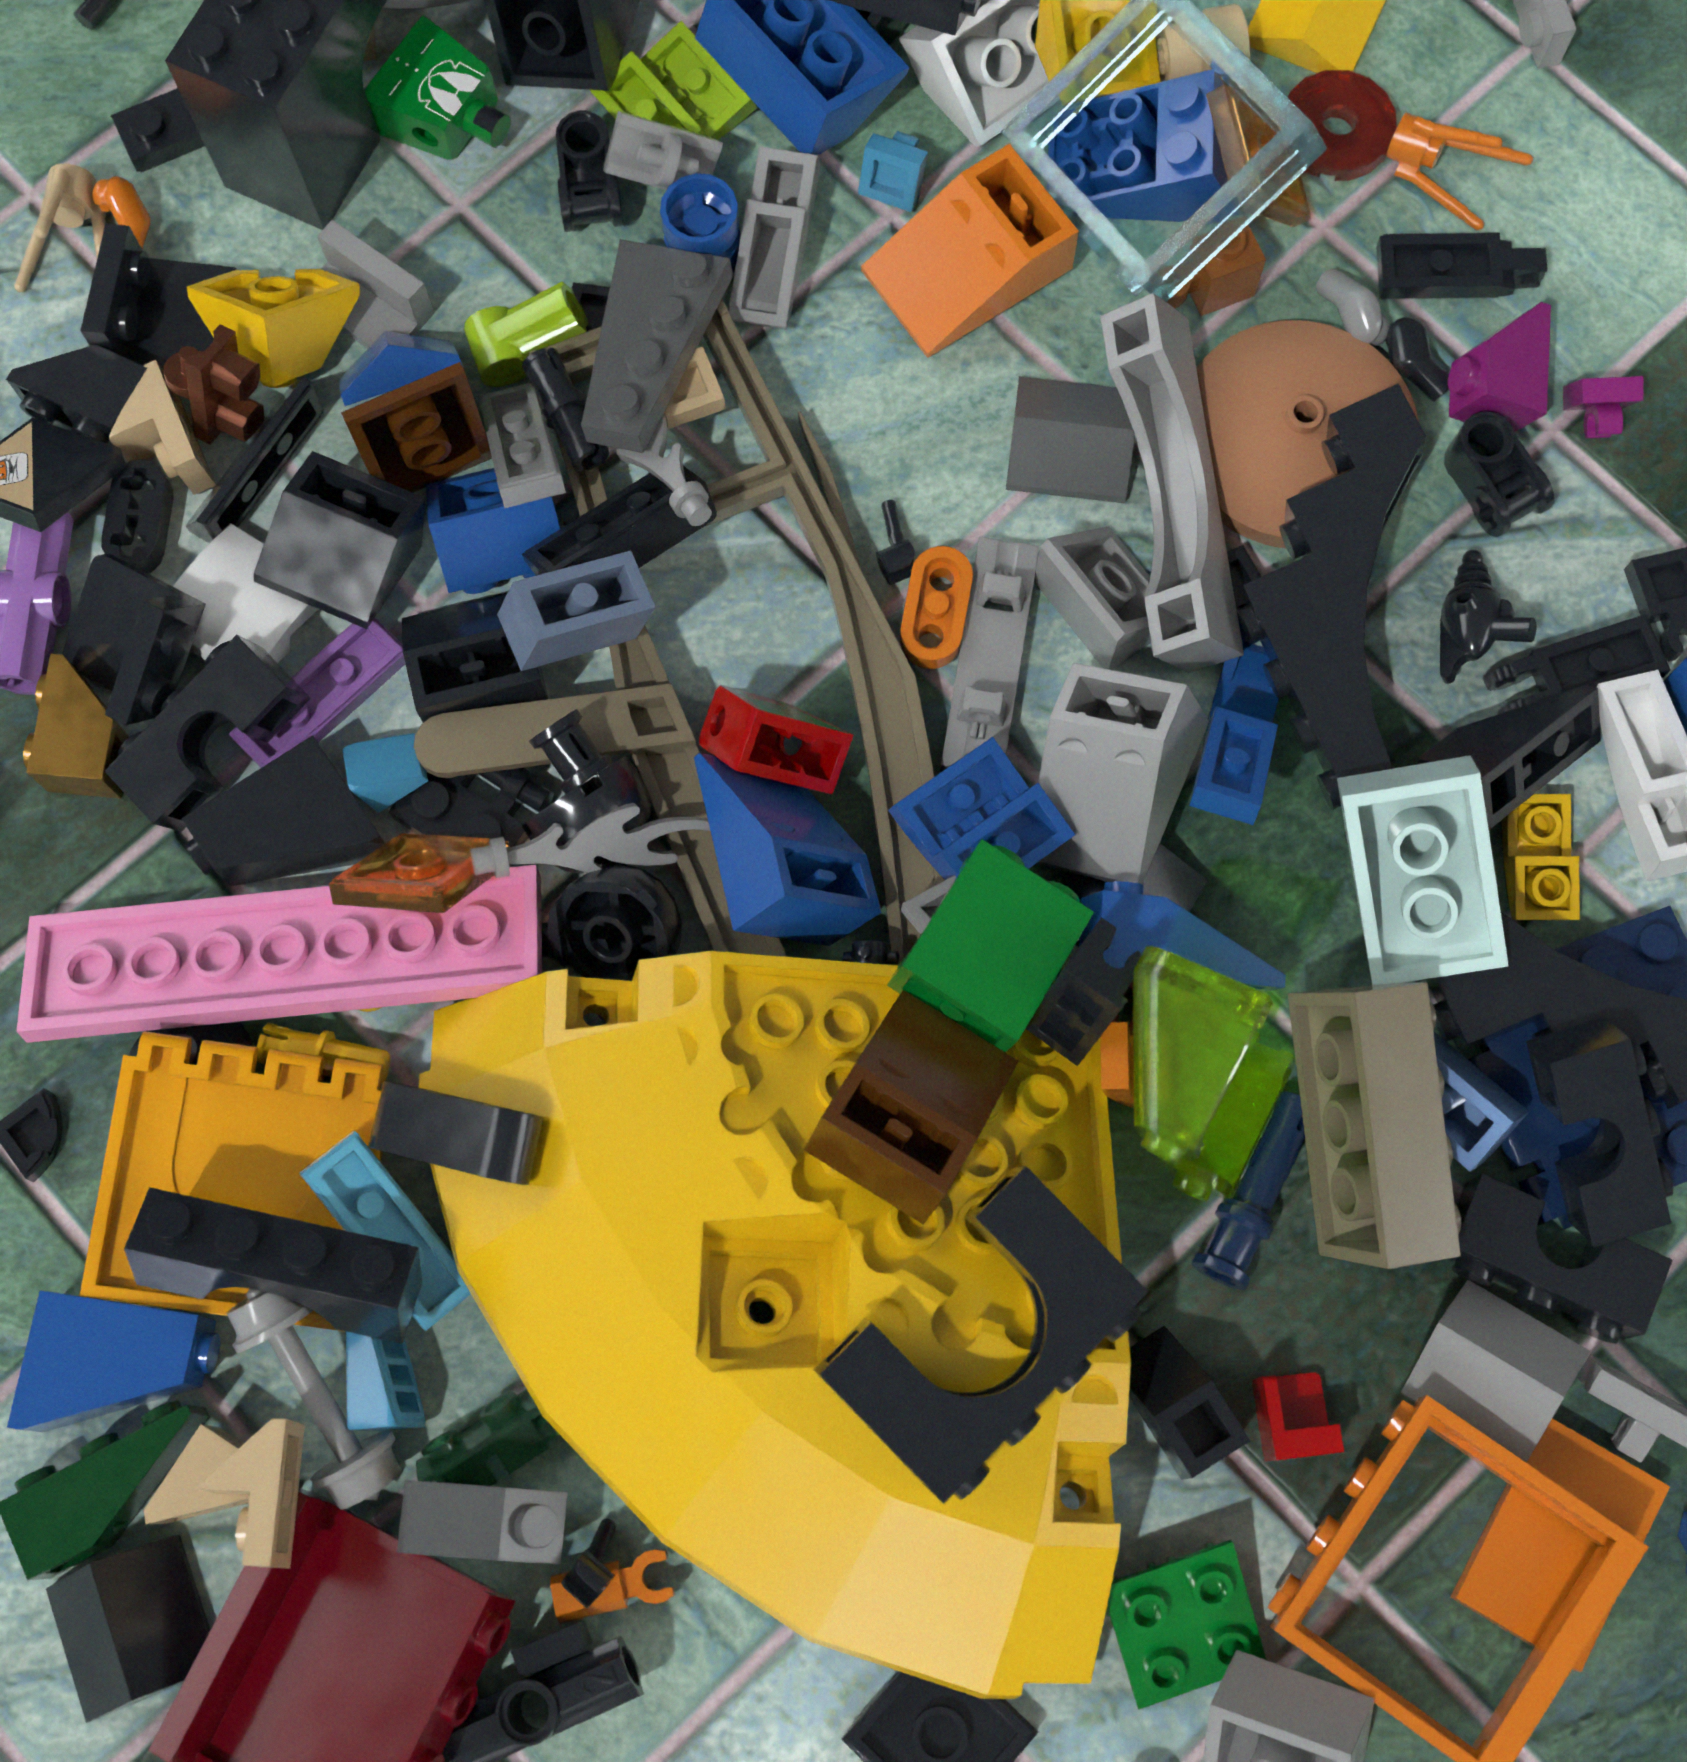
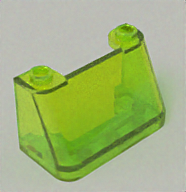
M1145 946L1133 970L1134 1128L1143 1138L1140 1146L1156 1155L1163 1166L1175 1174L1171 1183L1174 1188L1205 1203L1208 1202L1211 1194L1225 1200L1231 1198L1296 1064V1060L1292 1053L1283 1049L1279 1052L1258 1043L1261 1035L1255 1030L1256 1028H1262L1273 1006L1270 995L1164 949Z

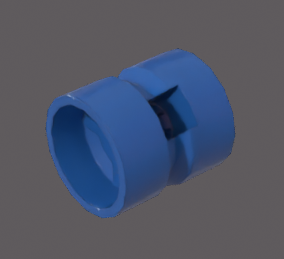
M695 173L679 178L667 188L661 199L660 215L665 247L730 258L732 272L734 273L741 239L738 203L734 191L725 181L711 174Z

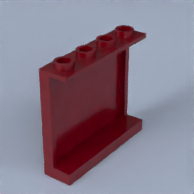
M298 1488L290 1568L243 1567L148 1751L166 1762H444L442 1752L454 1727L461 1725L475 1705L478 1696V1688L475 1684L488 1658H492L499 1652L509 1635L511 1628L509 1615L516 1600L435 1556L398 1553V1536L348 1509H340L335 1502L318 1493Z

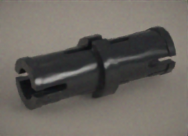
M549 347L546 352L545 348H542L530 354L523 361L522 368L544 407L541 410V415L546 425L551 429H555L558 437H560L574 470L582 472L584 468L588 471L598 467L605 462L610 452L607 446L586 442L581 426L587 399L585 393L576 389L557 349Z

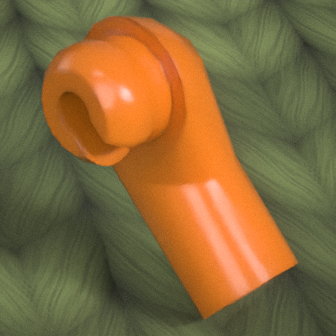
M113 176L110 179H100L93 188L94 203L99 205L103 212H112L118 225L129 226L143 250L151 220L134 185L119 176Z

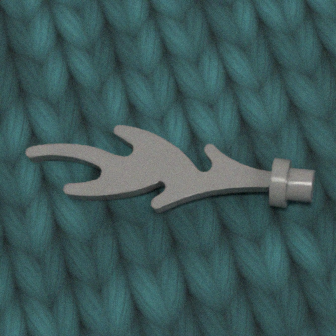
M663 413L644 453L619 448L616 449V453L622 461L645 469L665 483L673 491L669 504L675 514L680 518H686L692 526H700L707 522L712 514L711 509L707 505L709 496L701 483L697 481L686 482L683 469L685 453L679 443H675L670 454L663 458L667 444V422Z
M629 803L595 819L576 833L563 846L556 845L558 838L563 833V828L559 823H554L540 836L514 847L506 848L503 837L489 839V846L471 849L472 865L475 875L494 872L495 878L510 875L509 865L511 864L557 865L589 873L602 869L600 865L594 862L596 856L632 865L671 864L678 860L674 851L647 848L648 843L659 836L676 831L693 829L710 831L707 818L671 817L651 821L629 831H623V824L640 813V809L635 803Z

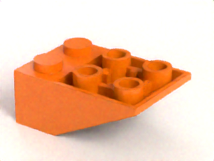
M1009 143L955 177L863 263L861 271L925 356L929 358L1072 270L1079 231Z

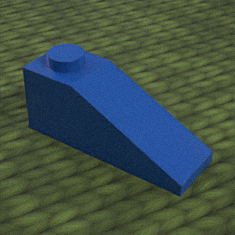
M1123 881L1104 883V890L1082 898L1081 904L1094 911L1079 937V947L1100 918H1104L1117 928L1111 945L1107 950L1103 951L1105 961L1114 968H1123L1129 956L1136 951H1140L1143 962L1135 978L1143 982L1252 993L1285 988V974L1167 897L1144 895V885Z

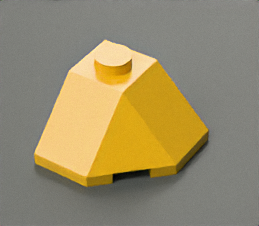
M295 269V280L284 276L260 278L259 270H234L187 286L189 300L212 336L214 337L213 331L219 324L236 331L238 353L259 363L261 376L259 381H261V384L270 388H283L296 383L297 377L321 369L360 296L359 283L322 269Z

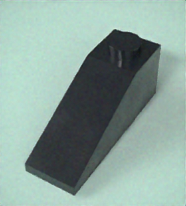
M1585 685L1458 727L1419 756L1418 764L1471 756L1481 776L1489 830L1601 741L1598 688Z

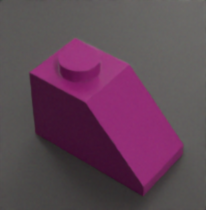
M1540 302L1451 363V370L1448 376L1450 418L1465 422L1473 414L1483 411L1494 412L1503 416L1511 424L1515 433L1547 414L1551 305Z

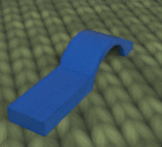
M1239 622L1244 655L1224 661L1208 716L1209 723L1206 728V740L1189 806L1254 825L1262 804L1278 727L1277 724L1273 723L1278 698L1272 691L1263 669V664L1270 661L1264 648L1245 642L1246 635Z

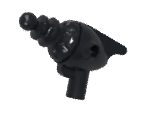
M1469 550L1463 555L1462 564L1458 567L1457 575L1454 579V588L1448 592L1441 609L1440 675L1445 684L1453 683L1459 668L1466 662L1476 661L1483 657L1495 641L1533 642L1536 636L1537 625L1535 618L1514 617L1515 612L1512 604L1506 599H1501L1500 594L1492 587L1488 567L1483 563V555L1477 550Z

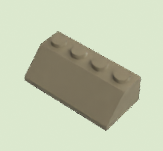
M1427 982L1388 983L1287 993L1319 1255L1385 1269L1461 1256L1458 1238L1461 1228V1217L1458 1207L1454 1202L1450 1173L1453 1151L1451 1142L1445 1132L1442 1107L1444 1079L1437 1066L1433 1033L1436 1026V1013L1433 1003L1429 999Z

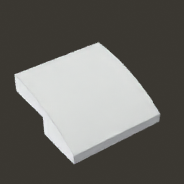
M231 523L210 542L173 585V587L206 603L190 651L206 660L208 655L217 646L231 641L237 634L263 647L278 663L290 652V636L318 609L255 583L253 573L264 543Z

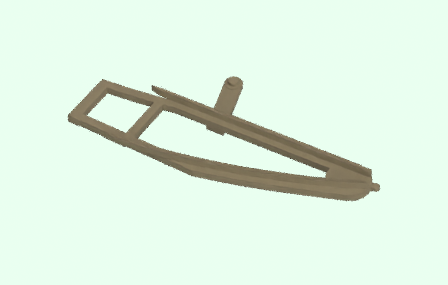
M721 299L703 338L767 462L707 484L717 517L706 526L784 496L825 575L854 694L867 764L879 844L889 944L891 945V951H898L900 956L899 963L891 965L899 966L920 936V933L901 912L902 903L945 881L915 847L888 811L896 803L934 778L916 677L861 571L837 486L819 445L803 414L799 411V425L824 497L729 315L727 307ZM602 326L545 347L546 352L549 347L558 350L565 369L574 384L589 379L592 376L593 363ZM555 431L579 515L582 516L607 500L599 468L596 467L588 471L584 468L582 472L574 470L566 449ZM562 519L563 526H566V522ZM645 625L636 639L609 646L616 691L442 713L430 717L421 724L415 735L414 750L419 763L428 773L441 778H453L462 775L552 764L542 748L534 749L529 740L565 715L578 709L582 715L579 724L601 755L631 754L637 771L650 794V801L658 819L684 816L707 818L694 757L700 752L674 688L669 682ZM693 829L665 834L670 849L678 857L676 864L712 950L787 957L779 938L733 931L711 831Z

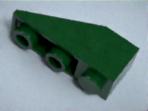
M179 1400L168 1402L144 1414L140 1418L144 1427L121 1439L117 1432L85 1444L77 1451L81 1460L59 1471L56 1470L54 1465H49L17 1480L14 1483L17 1493L0 1501V1515L27 1581L51 1579L114 1546L173 1467L199 1426L204 1424L210 1417L206 1407L189 1404L182 1407Z

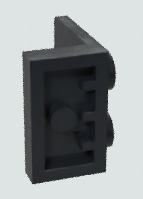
M105 223L80 332L90 346L97 344L142 366L156 360L164 370L167 359L179 352L181 348L192 346L198 351L203 352L210 347L214 340V337L189 300L187 286L238 269L228 266L149 258L147 252L142 250L129 226Z

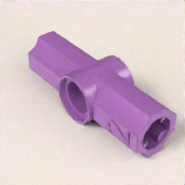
M68 512L43 532H38L13 522L6 570H0V689L9 690L16 694L35 695L39 677L47 673L50 653L53 654L57 628L66 626L69 620L72 597L70 583L65 573L74 519Z

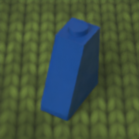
M40 1290L7 1428L46 1432L201 1388L205 1373H212L219 1356L220 1335L214 1333L217 1320L196 1314Z

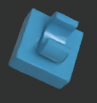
M897 131L892 139L873 133L864 150L858 194L912 213L920 198L928 155L927 151L917 148L920 138Z

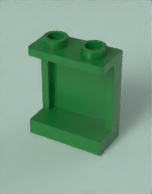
M981 839L959 869V874L914 946L896 969L887 986L899 994L905 990L997 1048L1007 1052L1020 1039L1094 911L1081 904L1076 893L1067 886L1058 882H1047L1027 869L1022 859L1013 851L999 845L992 846Z

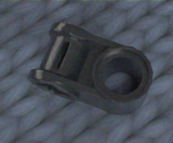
M578 110L571 112L561 119L556 128L555 136L560 178H558V193L564 231L572 232L575 226L580 224L611 221L614 227L623 226L618 177L608 174L603 170L610 145L606 123L598 114L591 111ZM584 146L595 147L593 150L589 152H575L577 149Z
M1483 411L1473 414L1464 422L1444 454V465L1447 473L1453 478L1472 507L1474 516L1485 532L1498 538L1509 532L1511 523L1531 512L1542 514L1553 507L1554 492L1548 477L1534 463L1514 433L1511 424L1503 416L1494 412ZM1469 443H1477L1483 446L1489 456H1481L1475 453Z

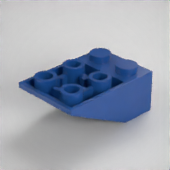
M1215 69L1050 109L1047 191L1067 216L1183 222L1236 210L1237 106Z
M699 753L694 757L733 931L831 946L881 913L867 855L807 788L736 771L712 755Z

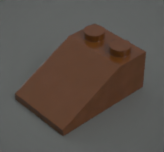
M460 362L341 412L369 474L412 493L425 488L426 484L444 480L492 459L488 438L466 373Z

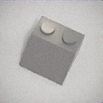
M1236 1650L1210 1703L1203 1762H1364L1375 1698Z

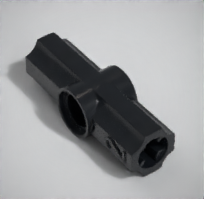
M623 1637L614 1638L542 1672L516 1681L510 1686L476 1701L465 1721L461 1725L454 1727L442 1752L444 1762H497L530 1746L538 1745L565 1730L644 1695L641 1674L633 1653L625 1644ZM528 1690L538 1692L548 1704V1719L541 1729L532 1727L522 1716V1698Z

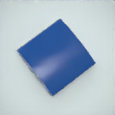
M993 737L888 810L911 842L944 880L954 875L957 877L964 861L981 839L992 846L999 845L1013 851L1022 859L1025 867L1029 869L1075 836V833L1040 784L1037 783L1029 788Z

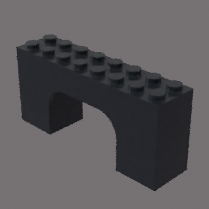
M387 0L203 1L165 62L224 187L318 229L323 230L329 224L381 141L364 91L362 72L364 54L372 27Z

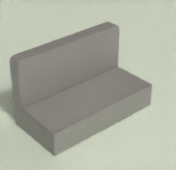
M331 220L319 233L317 238L327 260L321 269L359 283L360 296L342 328L344 333L368 349L384 331L416 335L433 316L434 310L425 284L334 220Z

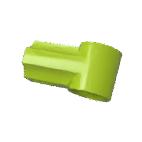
M562 281L512 308L492 306L475 312L465 321L464 331L481 381L490 387H502L519 382L527 376L522 368V364L529 356L528 352L537 351L587 332L586 326L589 324L583 307L578 302L572 289Z

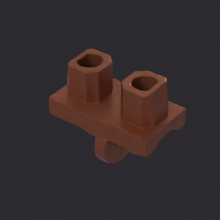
M219 324L213 331V342L205 351L201 352L192 346H185L179 352L169 357L164 365V379L169 390L176 395L190 400L195 438L209 445L213 443L222 431L243 442H247L263 424L265 419L263 404L249 398L257 389L261 378L259 363L239 354L236 331Z

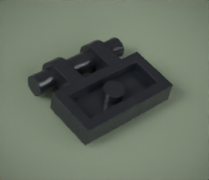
M525 767L462 775L453 778H441L427 772L428 782L395 802L389 810V814L395 821L473 870L472 848L489 846V839L499 837L504 838L506 848L525 843L528 836L521 827L523 823L515 819L514 815L523 803L537 812L542 811L549 806L554 793L537 783V775ZM477 774L501 788L500 793L492 803L468 789V786Z

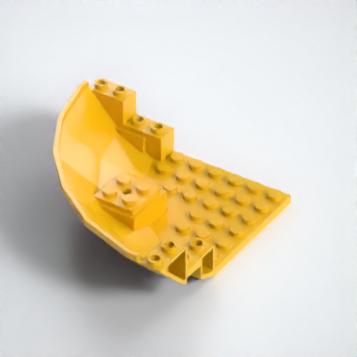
M705 951L639 960L632 981L568 976V969L548 971L512 983L477 998L466 999L434 1010L430 1070L419 1074L418 1088L544 1117L529 1185L489 1179L430 1163L457 1271L542 1416L663 1544L809 1642L981 1699H1016L1022 1695L1024 1683L1091 1684L1120 1542L1121 1523H1115L1109 1457L1126 1444L1131 1369L1128 1331L1114 1342H1110L1105 1337L1086 1356L1092 1365L1083 1378L1064 1394H1060L1054 1389L1035 1409L1041 1415V1418L1032 1431L1012 1447L1004 1441L985 1461L990 1467V1471L980 1485L964 1499L959 1500L953 1494L944 1504L912 1474L813 1370L863 1319L871 1321L931 1383L946 1390L955 1392L984 1390L1001 1383L1018 1369L1030 1350L1029 1347L1034 1332L1035 1316L1030 1292L1018 1272L965 1218L1014 1167L1027 1166L1122 1264L1107 1096L1101 1090L1100 1038L1080 1064L1076 1066L1026 1029L1024 1030L1018 1042L1006 1052L1019 1060L1009 1081L952 1185L923 1225L803 1150L854 1064L900 994L887 986L898 968L897 965ZM590 1013L598 1014L605 1020L606 1024L589 1026L583 1017ZM757 1301L768 1304L773 1311V1320L766 1324L755 1322L749 1314V1305ZM1062 1487L1070 1488L1077 1494L1079 1499L1078 1509H1070L1063 1504L1060 1498V1489Z

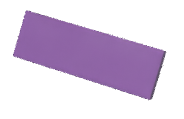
M374 618L368 629L352 623L291 677L311 699L268 743L242 733L237 727L229 733L230 737L260 768L312 735L319 743L405 665L402 643L376 618Z

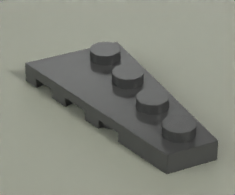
M620 239L581 423L586 442L644 453L733 278L730 258Z

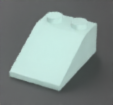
M1464 756L1337 778L1372 985L1403 983L1508 967L1481 776L1472 757Z

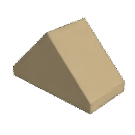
M201 1424L145 1507L144 1516L146 1524H168L249 1504L250 1494H225L196 1490V1487L244 1443L218 1426Z

